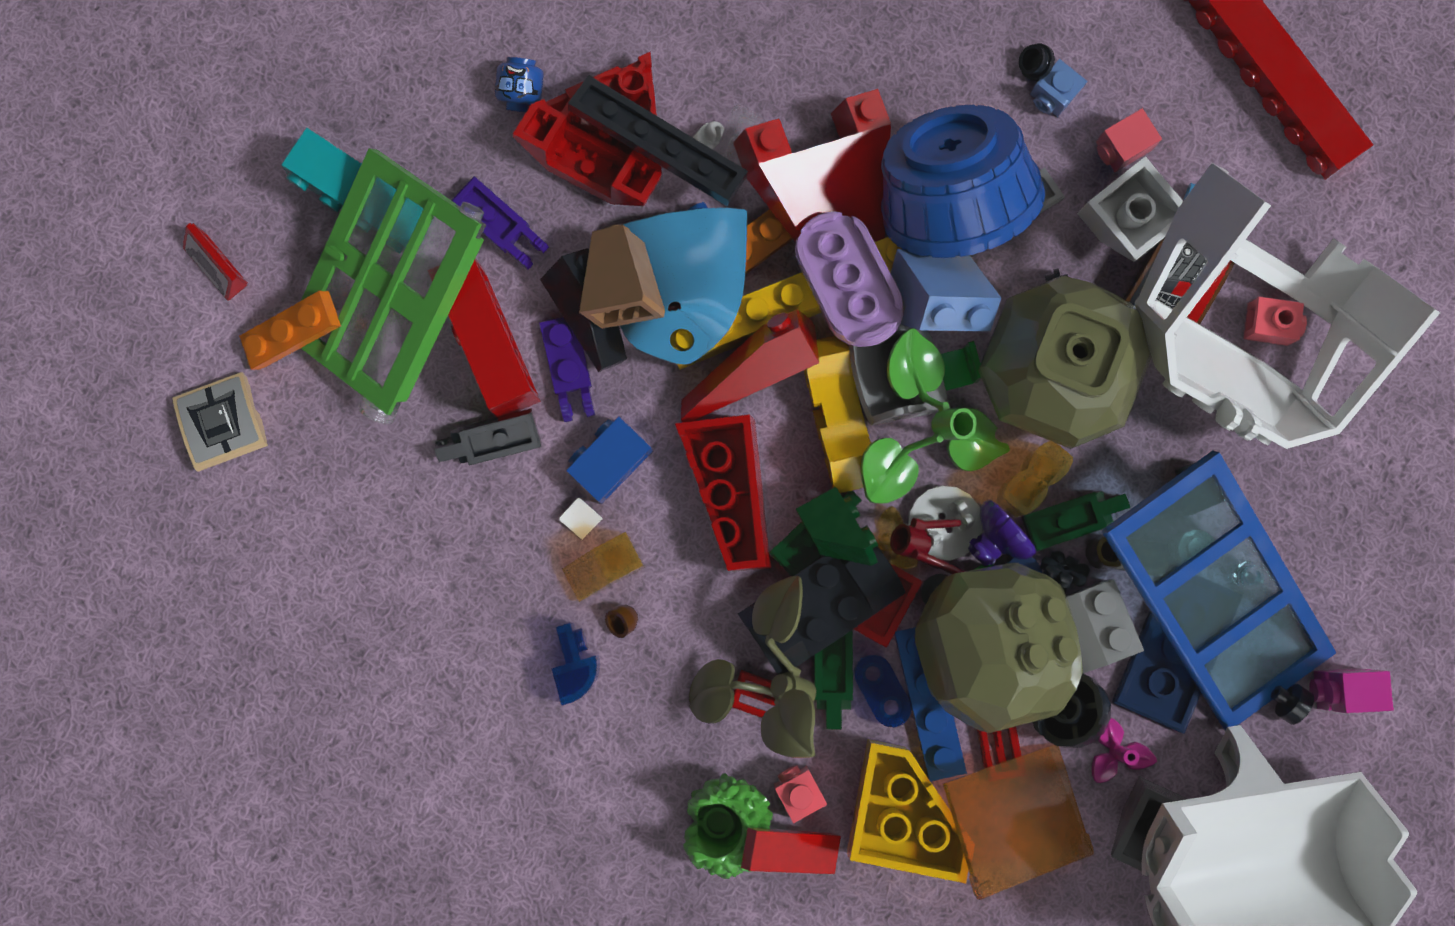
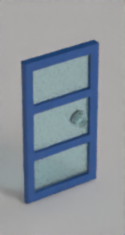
M1212 450L1102 530L1104 537L1225 731L1227 727L1239 725L1272 701L1271 693L1275 687L1280 685L1287 690L1336 654L1334 647L1220 452Z

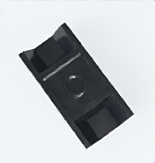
M878 546L873 548L878 563L872 566L823 556L794 575L802 579L803 597L800 620L797 629L788 641L784 643L775 641L777 647L794 667L814 656L906 593L897 573ZM754 602L739 612L738 616L765 654L777 675L788 672L766 645V636L757 634L753 628L752 613L755 605Z

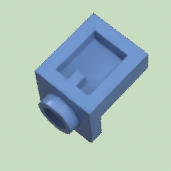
M1059 59L1054 64L1051 72L1035 84L1030 95L1035 98L1033 102L1040 111L1046 114H1051L1052 112L1059 117L1088 81Z

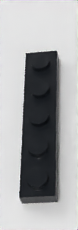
M590 75L587 76L568 102V110L725 206H728L747 178L748 171Z

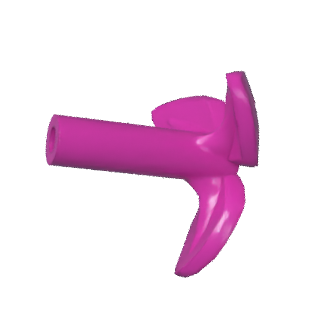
M1113 718L1110 719L1105 733L1098 739L1101 744L1110 750L1109 753L1098 754L1093 759L1092 776L1096 783H1105L1114 778L1118 771V761L1125 763L1133 770L1145 769L1157 762L1153 752L1141 743L1133 742L1125 747L1121 746L1124 730Z

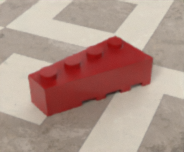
M748 414L675 423L678 434L683 442L689 465L696 478L703 504H705L710 517L711 526L727 570L737 572L771 568L755 419Z

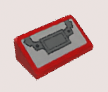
M189 223L185 228L183 249L227 301L231 300L247 286L248 282L207 233L194 223Z

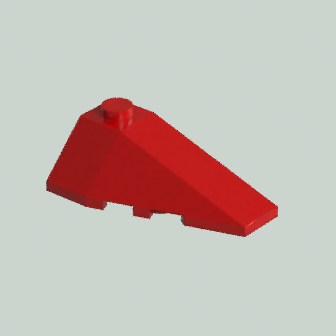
M798 309L773 316L768 323L762 325L681 400V421L691 422L819 364L816 331L813 322Z

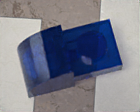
M574 623L556 627L566 663L565 665L551 668L561 706L585 696L595 685L600 671L599 655L584 659L582 651L588 650L586 637L583 629H576Z

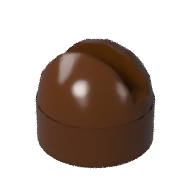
M629 605L616 606L605 615L607 628L618 638H624L633 632L637 626L638 613Z

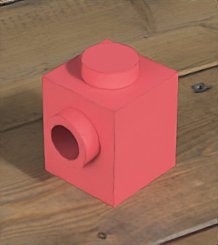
M1142 108L1104 130L1096 141L1098 145L1097 151L1101 160L1106 165H1111L1114 172H1117L1151 152L1162 138Z
M1259 296L1248 303L1243 339L1284 346L1299 341L1300 337L1304 335L1307 325V318L1303 315L1304 303Z
M794 765L777 775L780 781L774 783V788L793 824L828 805L807 766L799 769L798 765Z

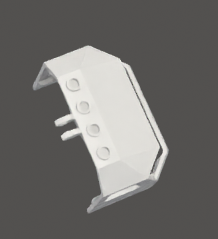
M1211 163L1177 209L1142 291L1135 301L1136 309L1139 311L1143 321L1154 366L1165 378L1162 384L1179 397H1183L1185 393L1193 397L1192 401L1198 407L1210 414L1216 409V422L1229 431L1234 429L1236 434L1247 441L1256 438L1266 445L1273 441L1288 449L1340 434L1440 312L1366 259L1357 264L1342 254L1347 247L1334 238L1305 275L1248 241L1246 238L1271 205L1230 176L1227 170ZM1188 242L1208 262L1174 309L1156 298L1183 246ZM1230 260L1298 302L1304 303L1305 307L1331 324L1303 389L1264 361L1187 317ZM1352 341L1374 359L1376 364L1337 413L1332 416L1318 403L1317 399L1346 344Z

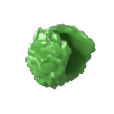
M724 773L720 779L705 781L702 789L692 791V798L689 799L687 805V813L694 822L685 830L684 839L686 842L683 844L688 858L697 869L704 868L708 870L710 875L716 874L723 879H729L731 876L736 877V875L743 873V871H748L741 868L747 829H770L769 826L770 821L773 820V813L768 808L770 802L758 791L756 786L749 785L745 779L736 780L733 776H728Z

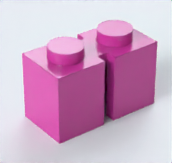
M1362 668L1314 671V679L1310 681L1309 691L1314 695L1317 709L1341 713L1394 711L1390 671Z

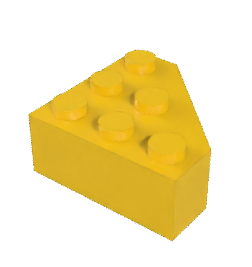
M867 739L847 847L849 860L966 884L973 843L961 828L915 757L905 746Z

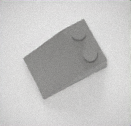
M1115 579L1103 580L1066 595L1078 633L1083 673L1110 665L1144 651Z

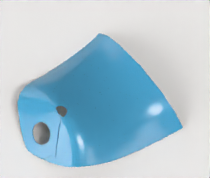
M702 208L665 213L623 224L645 243L665 309L664 318L620 325L623 334L632 345L657 358L686 365L701 358L726 335L737 316L744 290L747 247V210ZM672 302H678L681 305V309L669 311L668 306ZM678 329L688 330L694 337V344L688 350L679 351L673 348L670 343L671 334Z

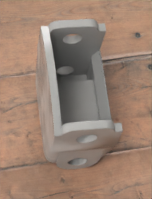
M900 324L890 338L877 345L867 347L849 345L855 385L870 425L886 424L896 420L916 418L938 412L937 408L923 402L919 394L911 399L898 397L888 381L887 363L892 347L897 339L911 327ZM917 330L923 337L933 343L932 336L927 330ZM944 381L936 390L926 392L928 396L940 402H946L947 400Z

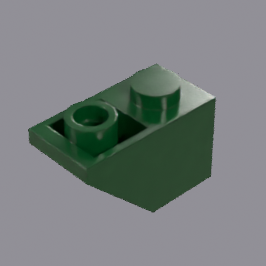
M834 487L796 508L807 533L820 555L869 566L878 563L873 548L878 546V543L868 525L860 528L856 518L861 515L850 496L843 499L838 489Z

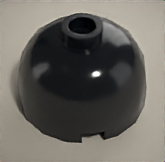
M1082 673L1078 687L1065 708L1057 716L1032 723L1034 729L1050 743L1063 748H1082L1096 742L1105 733L1111 719V704L1103 687L1093 677Z

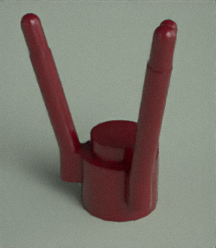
M913 518L910 525L899 524L893 530L890 537V546L894 553L917 559L950 574L965 572L928 554L932 541L925 529L959 527L962 524L961 520H922Z

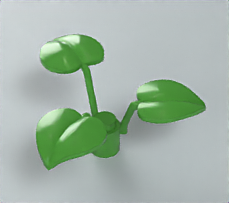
M914 328L907 329L893 345L887 363V376L891 388L898 397L911 399L919 394L923 402L938 409L931 422L934 435L909 444L903 449L892 438L877 439L866 448L861 459V477L865 497L872 503H889L901 498L911 490L917 480L919 467L917 462L908 454L916 449L948 440L947 453L950 460L956 467L964 471L981 469L994 459L1010 451L1007 443L999 442L996 439L995 432L998 428L982 412L973 408L950 409L947 402H940L928 396L926 392L936 390L942 383L945 365L935 345Z

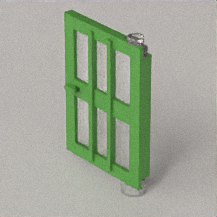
M368 148L301 299L302 301L317 291H329L341 326L301 349L363 396L358 405V410L364 416L378 423L392 424L401 402L407 401L484 241L481 235L486 224L481 221L484 212L480 208L467 202H463L461 207L382 152Z

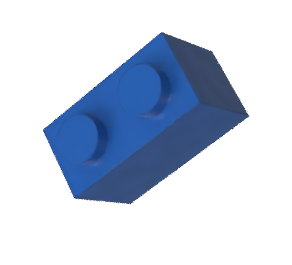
M620 417L614 422L610 419L605 421L594 434L597 439L588 448L585 446L580 447L568 460L571 466L566 471L601 504L653 452V449Z

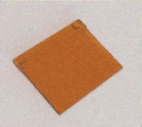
M1050 745L942 783L969 869L970 883L978 900L1094 854L1093 845L1089 833H1086L1059 746Z

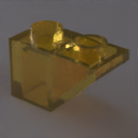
M624 532L585 553L562 568L578 601L581 602L646 568L630 535Z

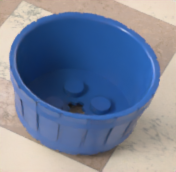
M956 105V107H945L921 115L901 127L896 132V135L894 134L888 141L881 161L883 173V198L881 201L883 226L893 243L916 255L932 256L933 258H954L956 256L974 255L987 249L990 250L998 247L1032 224V220H1035L1039 215L1045 201V187L1041 179V173L1028 151L1021 128L1010 115L993 107L984 105Z

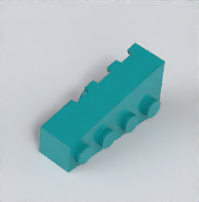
M306 127L281 165L287 174L286 179L303 191H306L308 188L318 194L320 202L338 212L344 205L362 163ZM377 177L356 225L368 233H371L373 229L378 231L396 189ZM406 198L385 244L402 254L422 214L423 208L409 198ZM435 216L433 217V219H432V221H431V223H430V226L432 225V223H433L434 220L436 219Z

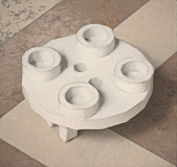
M940 486L927 490L916 499L910 509L908 525H910L913 518L941 520L939 519L940 513L945 515V519L961 520V526L951 527V533H947L946 528L925 529L932 541L928 554L947 561L965 556L969 553V542L972 538L977 539L982 533L979 505L970 494L957 487Z

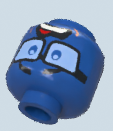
M507 57V62L497 66L495 97L497 100L506 103V110L527 112L528 106L541 100L544 74L542 69L535 66V60Z

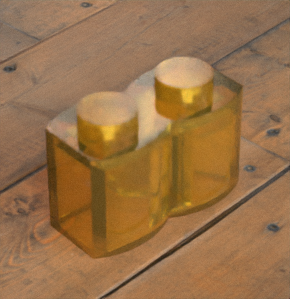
M1052 441L1040 445L1026 456L1021 465L1020 472L1011 476L1003 483L997 493L996 502L1015 518L1034 511L1045 499L1049 486L1057 483L1067 474L1072 465L1073 456Z

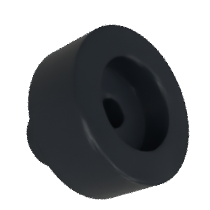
M1293 684L1287 690L1279 685L1271 693V698L1277 701L1275 707L1276 715L1291 725L1301 722L1309 714L1314 704L1313 693L1299 684Z

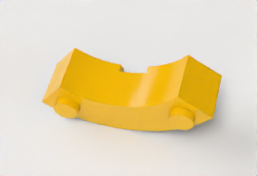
M836 336L817 339L819 364L804 370V375L813 407L819 406V409L812 412L818 438L821 440L825 455L824 460L832 487H836L839 493L863 488L861 459L871 441L853 377L850 350L847 344Z

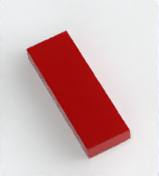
M748 828L741 868L760 872L835 874L841 836L826 832Z

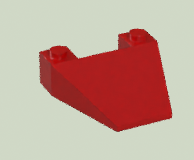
M878 89L845 98L831 112L840 137L838 140L792 153L781 121L778 118L745 128L733 142L742 168L748 171L746 179L795 242L796 240L798 241L801 229L810 219L826 212H841L842 216L851 218L852 215L858 218L867 227L874 243L885 238L881 211V201L883 198L881 161L886 145L890 140L891 121Z

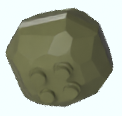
M1061 276L1011 296L1005 301L978 372L1000 421L1073 449L1125 427L1152 357L1142 318L1132 303L1091 282Z
M1009 563L947 576L931 593L915 628V643L931 694L947 713L983 732L991 733L1057 716L1065 708L1076 691L1083 673L1078 633L1064 590L1051 577L1019 563Z

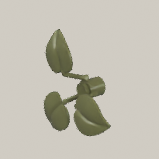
M791 576L766 588L757 598L752 613V625L755 632L766 636V645L788 672L776 675L769 688L733 681L734 665L723 659L712 660L698 671L692 681L689 692V708L701 722L714 724L723 720L730 712L734 702L733 689H742L773 696L775 698V707L767 710L761 721V737L764 744L771 751L782 756L810 758L815 756L813 741L815 708L813 702L816 696V688L811 681L799 677L801 670L794 667L775 644V641L780 643L788 641L797 629L801 616L803 597L802 579L799 576Z

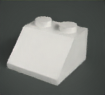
M1145 156L1088 201L1077 214L1100 242L1134 262L1166 236L1176 211L1183 203V200Z

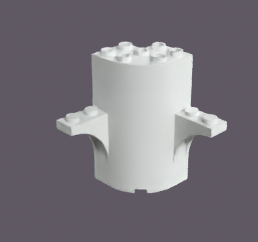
M1241 725L1227 727L1215 751V755L1220 761L1225 774L1226 788L1216 794L1205 797L1162 803L1146 836L1142 853V875H1149L1151 895H1145V900L1153 926H1396L1417 895L1416 888L1393 860L1408 838L1409 832L1362 772L1284 784Z

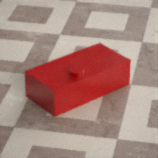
M475 258L448 315L452 322L451 330L458 345L463 348L486 405L493 414L499 417L523 410L541 402L486 272ZM439 267L429 270L433 279Z

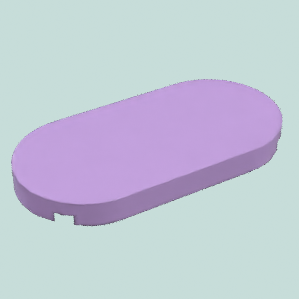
M826 212L810 219L801 229L798 241L796 240L795 252L799 267L830 330L838 339L853 346L867 347L884 342L896 332L901 324L903 302L901 293L867 227L858 218L852 215L851 218L842 216L841 212Z

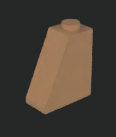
M611 225L609 228L592 231L579 313L602 329L664 318L665 314L645 243L624 225Z

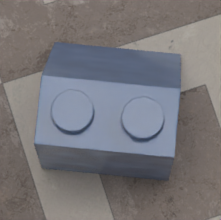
M897 249L891 275L902 297L903 317L901 325L917 330L991 331L1001 296L970 255L956 256L954 258H933L932 256L926 257L910 253L907 249Z

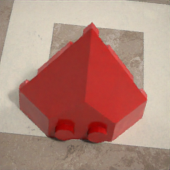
M651 51L639 56L638 60L622 68L616 66L593 77L657 116ZM583 82L565 89L564 94L548 101L542 99L530 105L513 132V138L547 171L609 204L644 206L662 177V167L568 110V102Z

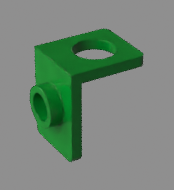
M974 341L968 342L962 349L941 354L945 365L943 381L946 391L976 384L981 380L978 372L981 363Z

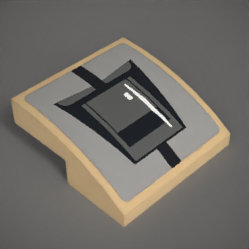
M243 372L172 398L187 452L197 472L268 446L261 416L255 409L251 388Z

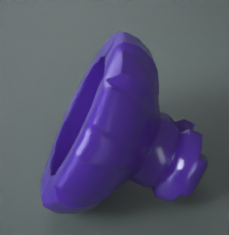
M991 499L983 502L979 513L983 533L977 539L972 538L969 542V552L983 566H992L995 563V559L999 558L1002 554L1017 559H1028L1036 554L1034 544L1012 518Z

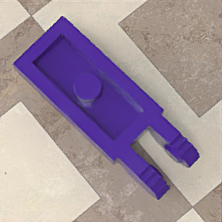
M475 176L451 200L458 205L459 211L482 224L479 229L482 234L504 253L508 252L527 270L533 265L531 258L514 246L515 242L523 235L537 251H541L544 254L549 248L529 228V224Z
M564 317L540 322L554 392L558 395L564 422L573 421V409L569 403L567 393L581 390L584 413H586L587 417L595 416L590 392L592 384L583 347Z

